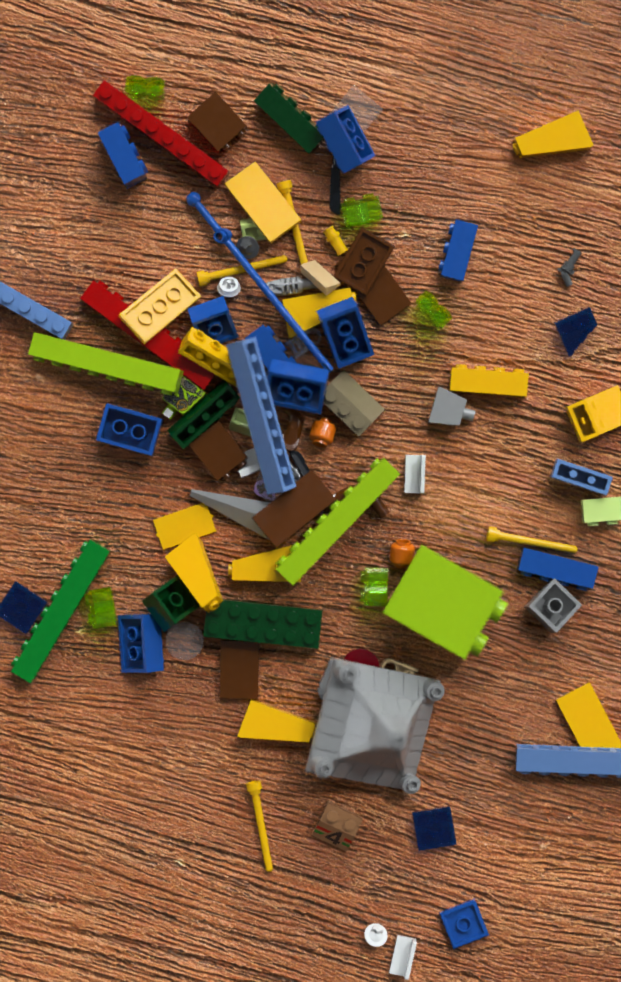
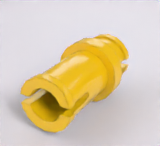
M333 225L323 231L327 237L326 241L331 243L338 256L348 250L339 236V231L336 232Z

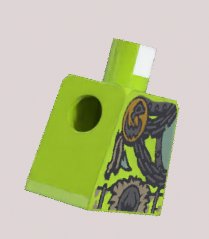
M183 376L178 394L173 392L172 396L163 395L162 399L168 405L162 414L170 420L177 411L185 415L205 397L206 393Z

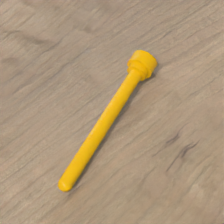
M291 180L277 183L278 191H280L281 195H283L294 210L290 194L292 192L291 188H293ZM297 224L292 228L300 264L308 262L299 225Z
M282 255L250 264L257 270L285 263L288 258ZM240 265L208 273V271L204 272V270L196 273L199 286L202 287L206 286L207 283H211V280L244 273L246 270Z
M491 526L487 530V542L494 543L495 541L503 540L569 553H576L578 551V548L574 545L502 533L496 527Z
M259 780L246 783V788L253 799L265 870L271 872L273 866L259 795L262 785Z

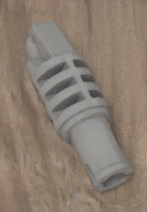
M299 276L281 278L266 283L275 296L300 294L303 290L317 289L307 278L301 279Z

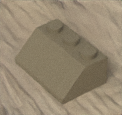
M345 370L326 388L324 404L358 437L385 410Z

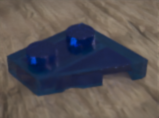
M590 307L554 322L569 357L574 354L577 347L584 342L587 335L597 326Z

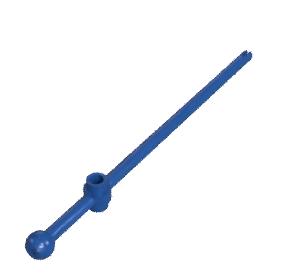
M191 192L186 197V202L189 206L195 207L214 230V240L226 245L322 367L331 373L333 371L331 364L231 241L232 232L227 228H221L201 203L200 195L197 192Z

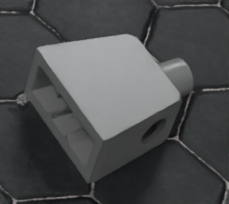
M438 387L428 423L460 426L461 419L473 421L475 410L465 408L467 402L465 398L442 387Z

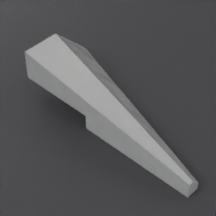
M191 489L190 497L215 509L242 526L251 529L258 535L267 538L253 521L252 517L270 504V502Z

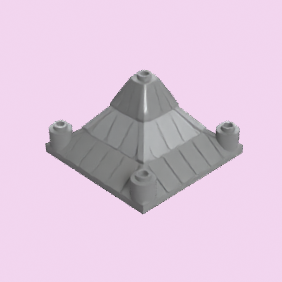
M333 658L305 771L314 773L321 778L332 776L402 789L408 794L416 793L421 786L420 779L416 776L417 767L435 701L443 697L445 692L444 686L440 683L441 681Z

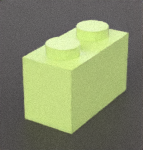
M621 497L581 500L582 523H587V526H599V522L606 521L607 525L618 524V520H621Z

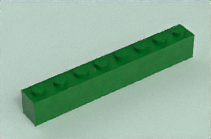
M92 539L89 542L85 541L81 546L80 551L82 553L80 557H75L70 565L72 568L69 575H64L60 582L62 587L59 591L55 590L50 598L53 602L49 608L45 607L40 615L42 617L39 624L36 623L30 632L33 634L31 639L25 640L21 647V650H23L20 657L16 656L11 663L13 667L11 672L29 683L34 681L111 550Z

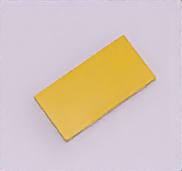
M256 162L225 183L226 188L270 244L301 222L300 217Z
M174 269L121 312L118 317L145 345L201 299V295L177 269Z
M590 682L555 699L580 747L621 748V741Z

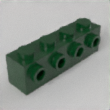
M269 83L255 98L254 102L309 154L313 153L325 139L318 132L317 124L311 120L312 116L306 110L301 111L297 107V101L292 97L288 98L283 93L284 89L279 84Z
M222 380L167 431L184 449L195 438L204 433L214 421L219 420L224 412L233 407L241 397L225 380Z

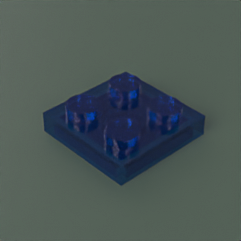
M15 581L0 603V617L27 634L48 602L18 581Z
M450 806L412 812L419 851L457 845Z

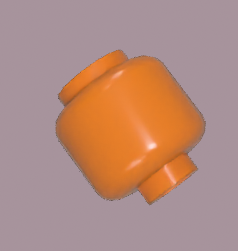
M320 418V420L314 421L309 433L312 444L323 448L332 444L336 427L327 418Z
M397 539L390 546L389 560L397 568L403 569L410 565L415 556V546L411 544L410 540Z

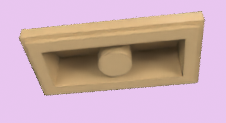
M315 260L300 265L301 273L326 296L341 285L338 280Z

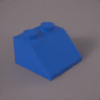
M224 296L188 308L193 327L202 331L208 337L220 343L238 338Z

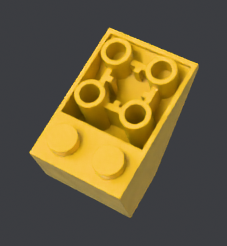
M618 385L565 407L579 443L621 426V391Z

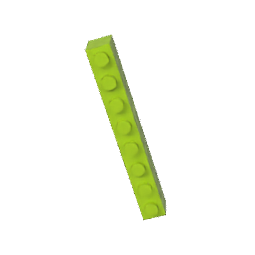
M36 332L33 334L28 355L34 356L33 360L44 363L46 359L52 361L51 365L62 367L63 364L69 365L70 370L77 372L85 369L88 370L87 374L99 377V373L104 374L106 379L117 382L119 378L125 380L124 384L135 386L136 383L143 384V389L153 391L154 388L161 389V393L172 396L173 392L178 394L184 373L180 369Z
M376 458L370 464L371 469L367 473L363 472L356 479L358 483L354 487L349 486L343 492L344 497L340 502L336 500L329 507L331 511L327 515L322 514L316 522L318 524L314 529L310 527L302 535L304 539L300 543L296 541L289 550L291 552L287 557L283 555L276 562L278 566L275 569L292 585L309 570L400 475L385 458L380 460Z

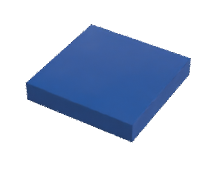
M475 898L439 912L453 949L489 935Z

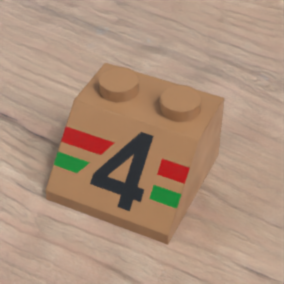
M327 801L312 836L347 852L363 821V817L333 802Z

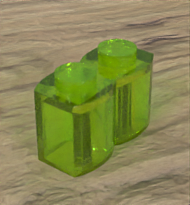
M137 75L126 77L125 92L129 97H147L153 100L165 98L166 83L163 79L158 77L145 79Z
M371 193L363 195V199L355 200V197L344 199V203H341L340 206L345 228L383 220L379 196H374Z
M424 291L415 300L418 310L428 315L430 322L436 328L442 329L452 319L448 309L439 305L432 293Z
M364 567V571H361L360 582L364 583V590H360V602H364V606H386L388 603V567Z
M112 587L88 590V594L85 595L86 605L90 606L91 613L88 614L89 625H93V628L118 625Z

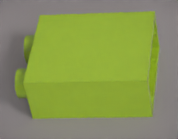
M421 545L383 613L465 659L468 653L476 657L479 656L489 638L481 633V630L488 619L497 623L508 603L500 599L504 591Z

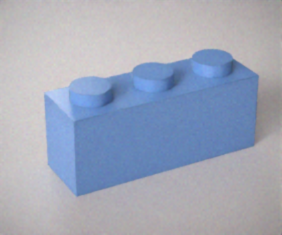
M555 459L550 478L602 495L608 494L613 479L611 476L560 459Z

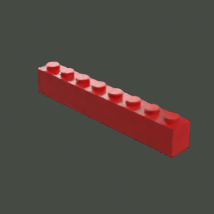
M103 80L93 94L95 100L217 189H219L229 175V170L107 81Z
M93 280L80 299L144 345L118 317L121 312L129 307L123 302L124 297L116 291L114 294L107 290L109 286L101 280L98 283ZM166 328L144 345L173 368L184 371L183 375L203 390H206L216 376L214 373L178 353L182 340L178 337L173 339L169 336L171 332Z

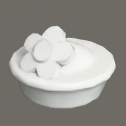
M224 277L218 283L217 290L220 295L230 298L238 295L241 286L234 277Z
M373 923L365 929L364 937L369 945L380 947L387 940V931L382 925Z

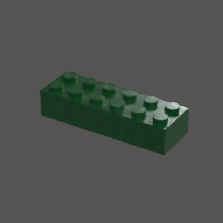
M223 599V602L220 603L216 610L209 613L206 612L203 637L318 649L323 610Z

